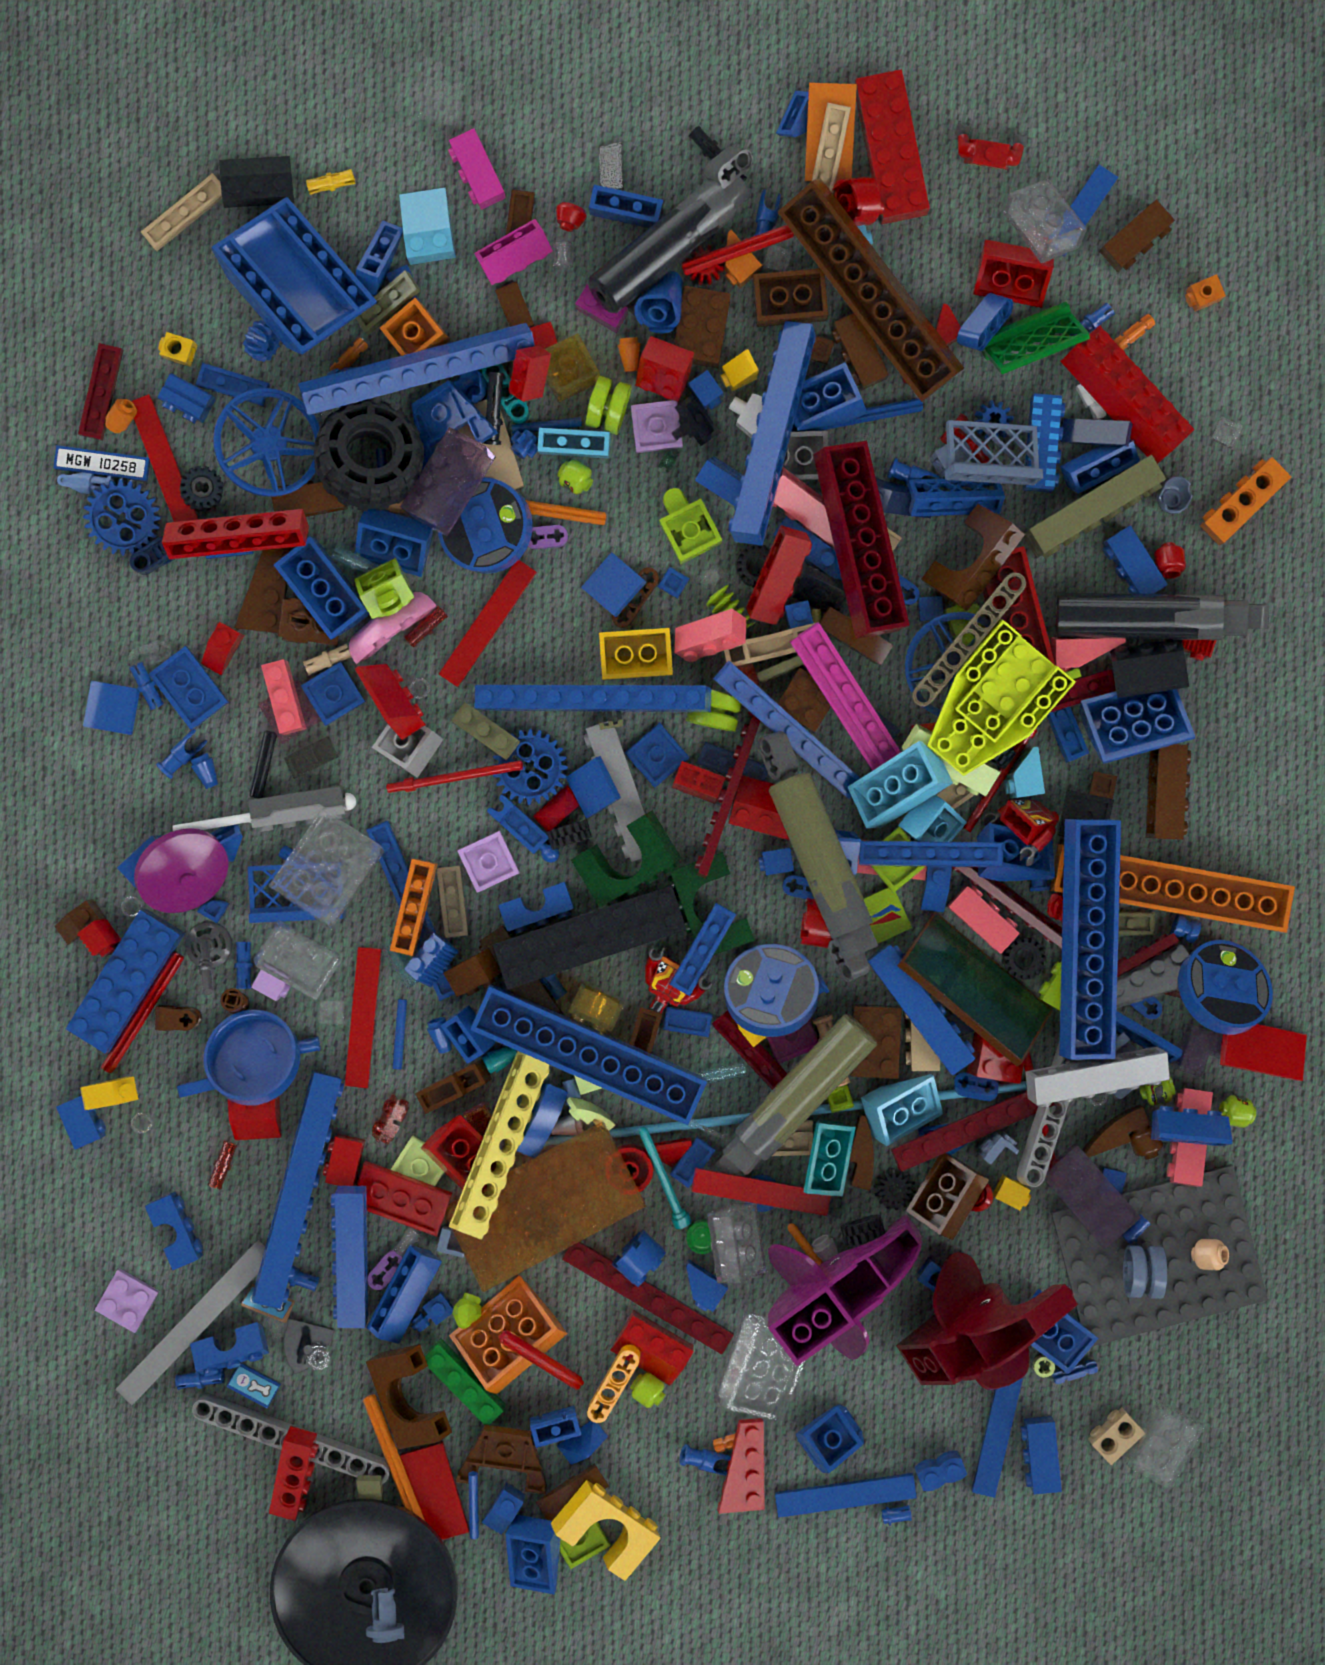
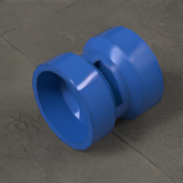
M1177 914L1172 923L1170 935L1174 933L1177 938L1181 936L1186 941L1194 943L1198 938L1202 923L1196 919L1190 921L1185 915Z

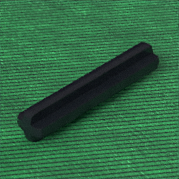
M266 730L263 734L249 794L252 798H263L277 733Z

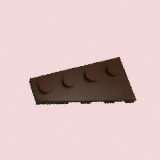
M291 547L262 550L236 621L235 629L278 633L282 600L286 599L287 582L275 568L274 564L291 551Z

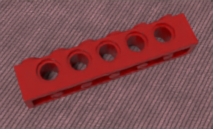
M303 509L166 523L162 544L169 559L306 546L309 525Z

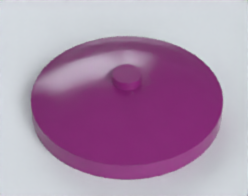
M190 828L172 831L151 843L140 856L134 873L136 889L143 901L157 911L181 913L192 910L211 899L221 888L228 872L227 853L219 840L206 831Z

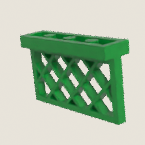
M1063 302L1000 328L982 352L984 358L987 361L990 360L1003 375L1090 339L1089 332L1071 313L1070 305L1067 302ZM1063 333L1062 336H1055L1054 334ZM1033 342H1041L1040 345H1033ZM1011 351H1019L1018 354L1011 353ZM1004 361H1012L1003 365Z

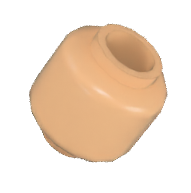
M1200 1239L1195 1247L1192 1248L1191 1257L1199 1269L1220 1270L1228 1263L1229 1250L1221 1240Z

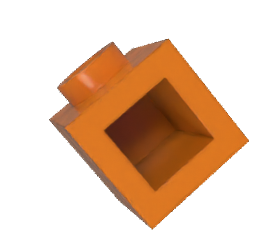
M1217 274L1191 285L1186 290L1187 294H1185L1189 307H1193L1195 312L1220 302L1226 296Z

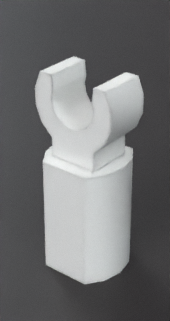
M1081 384L1077 385L1076 390L1085 407H1089L1093 419H1103L1106 416L1105 410Z

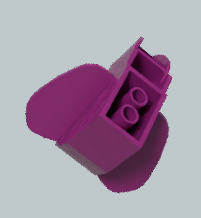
M907 1213L888 1226V1231L881 1237L864 1245L840 1252L820 1265H817L807 1255L790 1247L772 1244L768 1248L771 1264L790 1284L768 1312V1329L796 1366L802 1364L829 1343L840 1353L853 1360L858 1359L867 1350L870 1339L859 1320L884 1301L882 1298L893 1290L906 1276L920 1253L922 1236Z

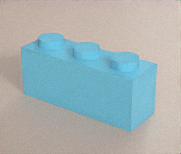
M539 428L538 453L609 458L611 434L610 432Z

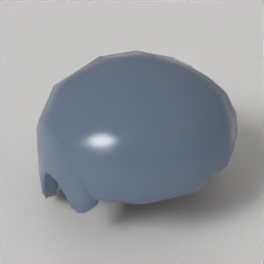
M1172 476L1161 483L1162 488L1157 490L1156 493L1159 507L1168 514H1178L1187 509L1193 497L1189 488L1191 483L1182 476Z

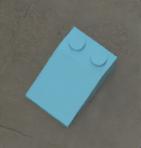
M446 188L400 194L406 255L410 265L456 258Z
M932 1074L882 1086L861 1097L871 1136L885 1146H889L943 1115L935 1079Z

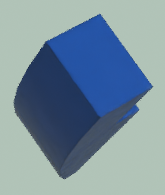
M542 1084L540 1088L541 1095L532 1109V1118L527 1123L523 1132L524 1139L516 1150L534 1159L537 1158L548 1140L568 1094L567 1091L551 1084Z

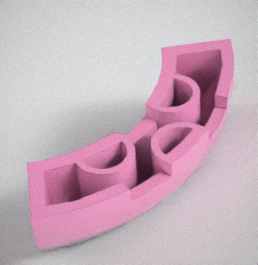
M413 592L414 598L411 599L410 603L403 606L395 614L381 618L376 617L370 620L350 639L349 651L354 662L358 664L374 655L391 640V637L425 618L436 607V604L422 592Z

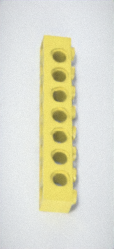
M517 1051L449 1224L450 1228L481 1240L487 1233L490 1217L498 1206L497 1199L501 1190L506 1185V1176L509 1168L515 1162L516 1150L524 1139L523 1132L527 1123L532 1118L534 1104L541 1095L540 1088L544 1079L549 1074V1064ZM529 1073L530 1081L526 1084L525 1077ZM521 1095L522 1101L520 1105H517V1098ZM512 1117V1118H513V1124H512V1126L509 1128V1127H508V1121H509V1119ZM504 1139L505 1145L500 1150L499 1144ZM493 1162H496V1168L491 1172V1165ZM487 1184V1191L485 1194H482V1188ZM478 1206V1207H479V1212H478V1214L474 1217V1216H473V1211H474V1209Z

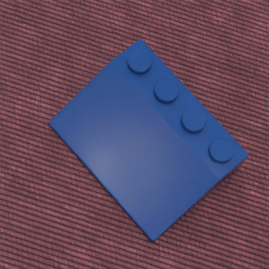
M1177 689L1117 698L1115 691L1082 700L1080 703L1079 714L1084 728L1103 764L1195 739L1194 731Z

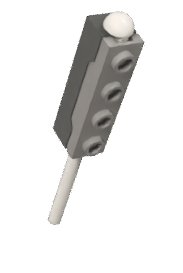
M344 786L253 799L248 800L250 813L173 825V831L189 828L206 830L251 823L252 828H259V832L273 830V825L282 824V828L296 827V822L305 821V824L309 825L320 823L319 818L328 817V821L342 820V815L348 814V811L355 807L356 798L351 793H345Z

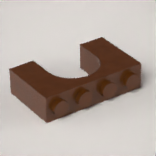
M980 504L975 506L964 521L974 533L984 540L983 549L978 559L969 567L959 571L950 570L934 561L921 578L935 592L966 611L969 610L1025 536L1012 522Z
M420 1344L381 1352L366 1361L398 1449L436 1443L452 1433L444 1410L426 1414L417 1412L407 1403L401 1389L402 1378L413 1376L428 1366Z

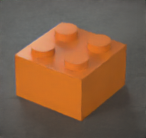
M416 298L380 327L381 331L401 356L444 345L451 340L425 306Z

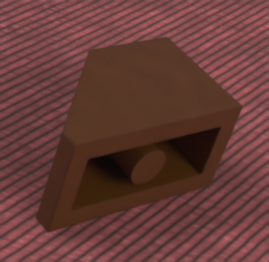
M93 899L86 900L67 913L55 925V928L67 945H70L80 937L77 936L79 931L93 921L106 919V917Z

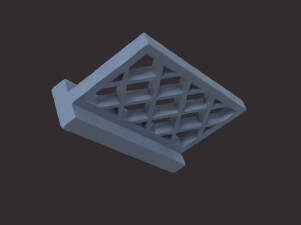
M948 420L946 422L948 469L945 470V480L1035 485L1043 479V469H1039L1037 426ZM954 428H961L967 435L961 442L954 435ZM977 429H982L989 436L983 443L974 434ZM998 431H1005L1011 439L1004 444L995 434ZM1021 432L1030 433V443L1027 446L1018 437ZM968 438L978 446L973 454L963 445ZM990 439L1000 448L995 455L985 446ZM1012 441L1022 449L1017 456L1007 447ZM958 448L968 457L965 462H955V451ZM980 450L990 459L986 464L981 463L975 457ZM1002 451L1012 460L1009 465H1003L996 458ZM1026 453L1031 459L1032 466H1025L1019 458Z

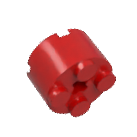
M875 178L840 179L832 188V191L835 190V198L857 226L873 224L884 211V204L881 201L878 182Z
M807 898L805 902L807 912L803 913L800 932V938L802 939L800 944L828 948L829 942L834 939L830 936L815 899Z
M624 1144L617 1147L609 1156L606 1176L608 1182L617 1191L626 1195L637 1194L649 1185L653 1176V1164L644 1147L637 1144ZM627 1164H631L634 1168L636 1167V1169H633L632 1174H629L628 1170H624Z

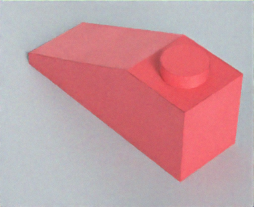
M1050 637V647L1055 666H1058L1064 672L1072 670V667H1081L1126 643V639Z

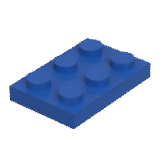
M184 646L149 673V676L154 680L155 684L190 730L198 727L229 703L228 699L187 646Z

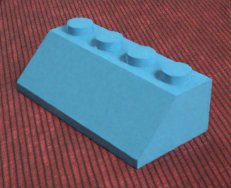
M918 741L848 786V789L866 828H882L950 786L953 782L944 763L922 741Z

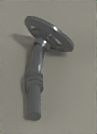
M214 922L198 924L189 932L186 939L187 955L194 964L199 966V974L202 976L203 993L205 995L213 993L211 976L213 968L225 963L232 951L230 934L223 926ZM212 928L210 934H204L200 937L196 934L201 929ZM219 933L224 937L225 949H222V941L218 936ZM214 938L218 942V948L216 947V942L214 941ZM192 942H194V950H195L196 954L198 955L197 958L195 957V955H194L193 952H192V948H191V943H192ZM215 954L221 957L215 962L210 959Z

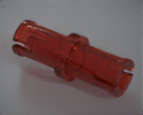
M437 606L424 620L421 618L418 621L419 624L404 636L405 640L413 648L416 647L428 634L432 635L434 633L433 630L448 615L440 606Z
M223 1140L218 1159L214 1160L213 1163L215 1167L207 1184L208 1186L215 1189L217 1187V1189L222 1190L227 1172L232 1168L231 1161L238 1147L237 1144L228 1143V1141Z

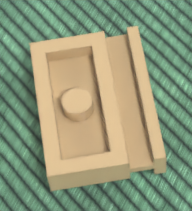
M806 1120L772 1156L810 1155L813 1143V1121Z

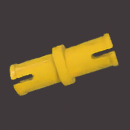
M352 169L333 174L328 172L325 176L306 180L310 195L328 190L332 192L336 191V188L356 184Z

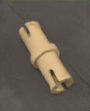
M344 644L329 652L325 650L321 655L303 661L306 666L305 669L308 675H311L324 668H331L334 664L352 658L348 645Z

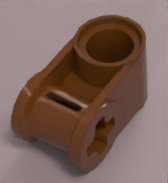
M158 1005L155 1008V1030L188 1031L199 1026L202 1021V1014L197 1008L173 1005ZM188 1015L189 1018H192L193 1022L189 1023V1020H185V1016Z

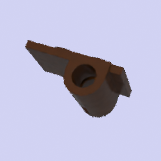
M288 598L287 600H282L278 637H282L283 641L308 644V642L337 646L339 636L330 640L300 599Z

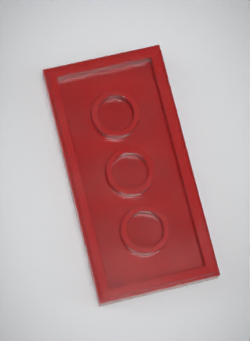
M1256 1024L1251 1029L1240 1034H1222L1220 1065L1294 1081H1303L1307 1035Z
M368 1161L364 1162L356 1185L366 1186L368 1212L436 1237L440 1232L452 1196L450 1191Z
M444 1441L399 1454L425 1522L436 1531L442 1540L468 1533L469 1525Z

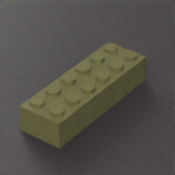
M1150 455L1030 528L1024 533V538L1036 558L1043 555L1046 559L1061 549L1060 544L1063 543L1066 547L1081 537L1080 532L1083 531L1084 534H1087L1100 526L1101 519L1107 522L1122 512L1121 507L1127 510L1141 501L1142 498L1140 496L1142 494L1146 498L1161 489L1160 483L1166 480V477L1153 456Z

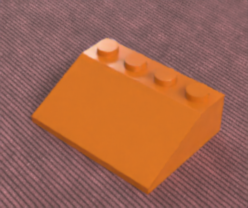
M520 1275L481 1308V1316L472 1322L468 1328L462 1329L458 1327L449 1335L485 1390L494 1394H498L533 1364L501 1344L499 1335L503 1331L511 1332L543 1353H546L567 1335V1332L555 1315Z

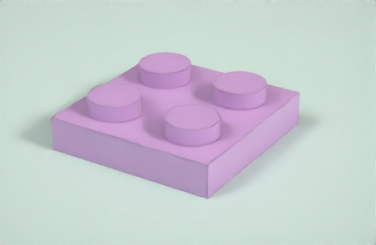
M671 400L631 405L636 453L683 448L682 437L676 441L672 435V432L680 427L678 422L680 420L679 414L674 408L678 405L677 401Z
M501 831L458 850L459 856L477 893L520 873Z
M119 1268L95 1311L136 1333L160 1291Z

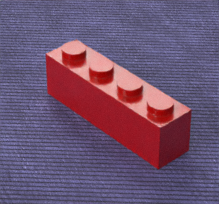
M780 525L746 606L750 618L776 625L778 619L782 618L787 598H790L793 594L796 577H799L802 573V563L805 556H808L811 552L812 543L806 532Z

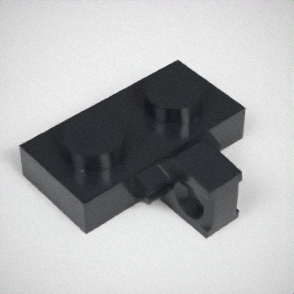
M694 393L674 407L681 417L678 420L681 426L672 432L676 441L687 434L689 438L694 436L699 445L702 446L720 433Z

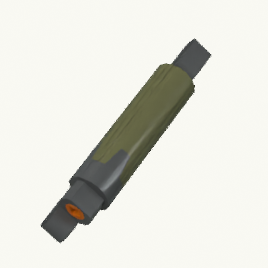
M777 731L760 737L757 742L758 750L769 775L775 780L781 779V782L770 787L769 793L830 936L834 939L829 942L828 949L837 972L844 982H851L869 972V964L864 952L878 946L869 925L873 921L811 774L804 772L794 776V773L799 768L798 760L787 735L783 731Z

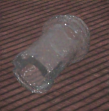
M411 1227L405 1229L404 1235L394 1248V1251L403 1257L409 1245H414L415 1242L420 1241L421 1232Z

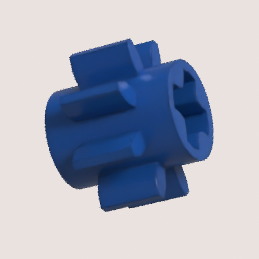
M526 429L522 434L517 430L510 438V442L513 444L510 449L522 459L527 455L532 458L538 451V446L536 445L538 438Z

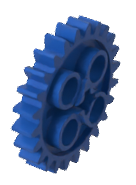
M121 478L118 485H116L115 481L111 479L109 481L110 487L102 483L100 485L102 492L95 488L93 493L96 497L89 496L87 498L92 505L84 506V509L89 511V513L84 514L83 518L90 520L84 527L92 528L88 536L96 535L98 538L95 544L103 542V550L110 546L112 547V554L117 549H120L123 556L126 553V549H129L130 553L134 554L135 547L140 550L144 548L143 542L147 545L151 542L149 536L156 538L157 534L153 529H160L161 525L155 523V521L160 520L162 516L155 514V512L160 509V506L152 505L156 497L148 498L147 495L150 490L142 492L141 483L135 488L133 487V480H130L125 485L123 478ZM112 496H120L123 499V505L115 506L112 503ZM103 506H108L112 511L104 509ZM133 508H141L145 516L143 518H136L133 515ZM122 512L126 514V519L123 522L119 521V515ZM101 516H109L112 520V525L104 526L100 521ZM133 523L141 525V528H137ZM122 528H130L133 532V537L125 538L121 533Z
M529 729L526 736L522 730H519L518 738L511 734L520 743L507 761L501 756H493L494 759L499 761L498 764L515 762L512 759V756L515 755L527 763L534 761L533 766L547 774L548 778L545 779L533 771L526 773L527 768L523 766V770H520V774L516 778L510 777L508 772L493 775V777H500L501 779L496 785L505 786L502 791L503 794L511 792L510 800L519 796L518 803L520 804L524 798H527L528 805H531L533 798L536 799L538 804H541L542 796L546 800H550L548 793L551 792L556 795L557 791L554 787H563L559 779L567 778L566 775L561 773L562 770L568 769V766L562 765V762L567 757H560L559 755L564 749H556L555 746L558 741L555 740L550 743L549 734L541 738L542 731L540 730L536 736H533L532 729ZM525 744L530 745L532 748V754L527 758L522 757L520 754V748ZM545 756L552 759V766L547 770L542 769L540 766V760ZM533 776L540 779V787L536 790H532L528 786V780Z

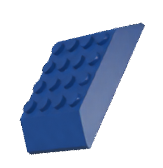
M285 197L211 247L228 280L288 349L301 355L377 303L376 299L288 197Z

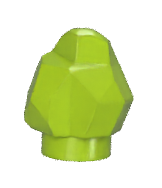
M464 1293L462 1299H459L454 1305L452 1314L459 1328H468L472 1322L481 1316V1298Z

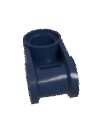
M163 536L154 539L147 546L131 555L130 566L134 571L141 575H147L175 560L168 558L162 544ZM147 558V566L143 569H138V560Z

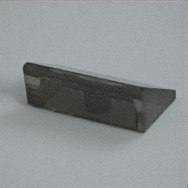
M622 142L600 146V186L624 191Z

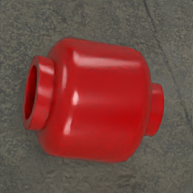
M1167 542L1154 552L1155 565L1163 578H1177L1186 569L1185 551L1181 546L1175 545L1173 542Z

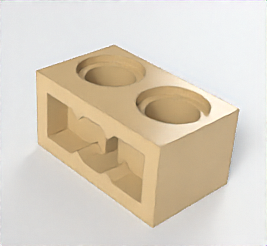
M1121 1407L1119 1410L1112 1411L1102 1426H1096L1091 1431L1088 1440L1107 1462L1112 1465L1146 1433ZM1121 1423H1129L1128 1428L1126 1430H1118V1427ZM1105 1438H1111L1110 1445L1106 1447L1101 1446Z

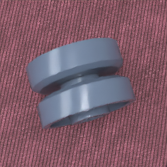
M1128 1245L1126 1247L1123 1259V1284L1128 1298H1141L1144 1292L1149 1299L1164 1298L1167 1286V1260L1162 1246H1149L1146 1251L1140 1245Z

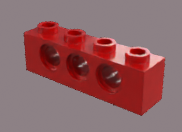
M290 1426L283 1440L269 1514L296 1521L299 1512H304L307 1504V1499L304 1498V1495L308 1494L311 1485L308 1476H312L315 1467L312 1458L316 1457L319 1444H316L317 1433Z

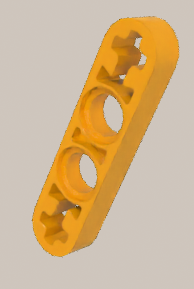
M625 1345L620 1349L589 1403L587 1416L592 1422L602 1423L607 1419L637 1368L640 1360V1351L636 1346ZM629 1354H632L633 1358L629 1359L626 1366L624 1364L626 1356H629ZM622 1371L625 1377L623 1379H616L612 1373ZM604 1389H611L615 1395L606 1397L602 1391ZM601 1402L603 1404L602 1411L597 1414L594 1411L598 1409Z

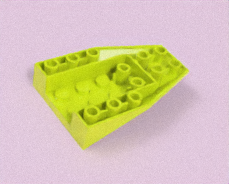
M999 619L956 674L927 744L929 748L963 776L1028 738L1076 682L1001 619Z

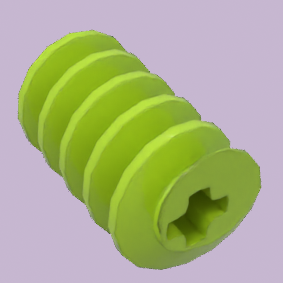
M729 585L724 586L709 597L710 599L706 605L707 607L715 605L712 610L713 615L729 609H734L739 614H742L745 610L744 607L736 608L739 603L738 599L730 600L734 595L733 592L725 593ZM749 615L744 616V617L746 618V622H747L748 619L750 618V616H749ZM755 622L750 624L746 623V630L750 628Z

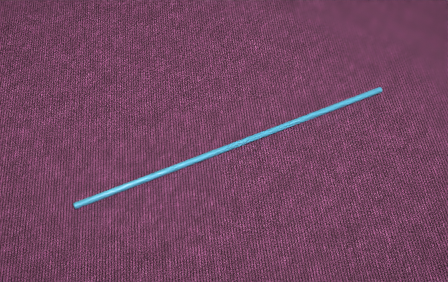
M1021 1081L1020 1084H998V1094L1027 1090L1026 1081ZM986 1086L985 1092L989 1093L991 1087ZM954 1089L938 1091L940 1100L965 1098L958 1095ZM862 1100L853 1101V1108L839 1112L864 1109ZM820 1105L811 1115L831 1113L829 1105ZM750 1113L690 1120L689 1125L676 1121L616 1128L610 1131H590L580 1133V1135L549 1136L544 1146L640 1135L639 1129L643 1126L648 1129L649 1134L740 1124Z

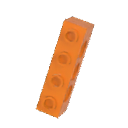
M1273 457L1266 461L1261 459L1252 468L1255 472L1250 477L1245 475L1236 483L1238 488L1232 494L1227 492L1219 500L1221 505L1216 510L1211 508L1202 517L1204 522L1200 527L1218 545L1225 543L1291 478V475ZM1257 478H1261L1264 480V489H1260L1257 487ZM1240 494L1247 496V506L1240 503ZM1224 510L1230 512L1232 516L1230 522H1226L1223 519L1222 513Z
M416 858L411 860L390 951L410 956L416 954L437 863Z

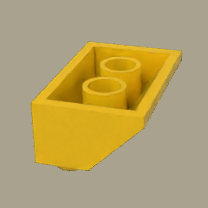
M670 628L599 633L602 680L673 675Z

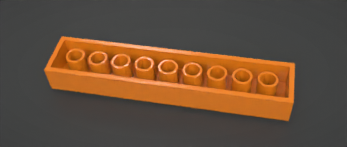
M1058 844L1054 862L1055 878L1051 879L1050 891L1063 893L1064 845ZM1120 855L1119 903L1287 933L1295 886Z

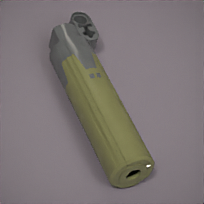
M844 1014L735 1129L737 1135L722 1150L723 1153L716 1159L713 1165L723 1173L737 1175L740 1171L744 1174H749L762 1159L768 1161L877 1046L876 1039L855 1018Z

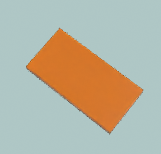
M809 83L805 181H812L827 103L851 107L836 182L840 179L852 178L857 84Z

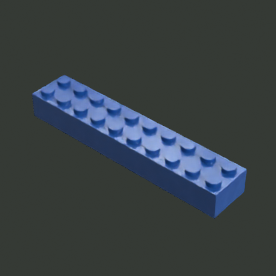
M1065 819L1059 1056L1070 1060L1115 1059L1121 820Z
M493 984L489 986L470 1029L686 1125H689L707 1084V1078Z

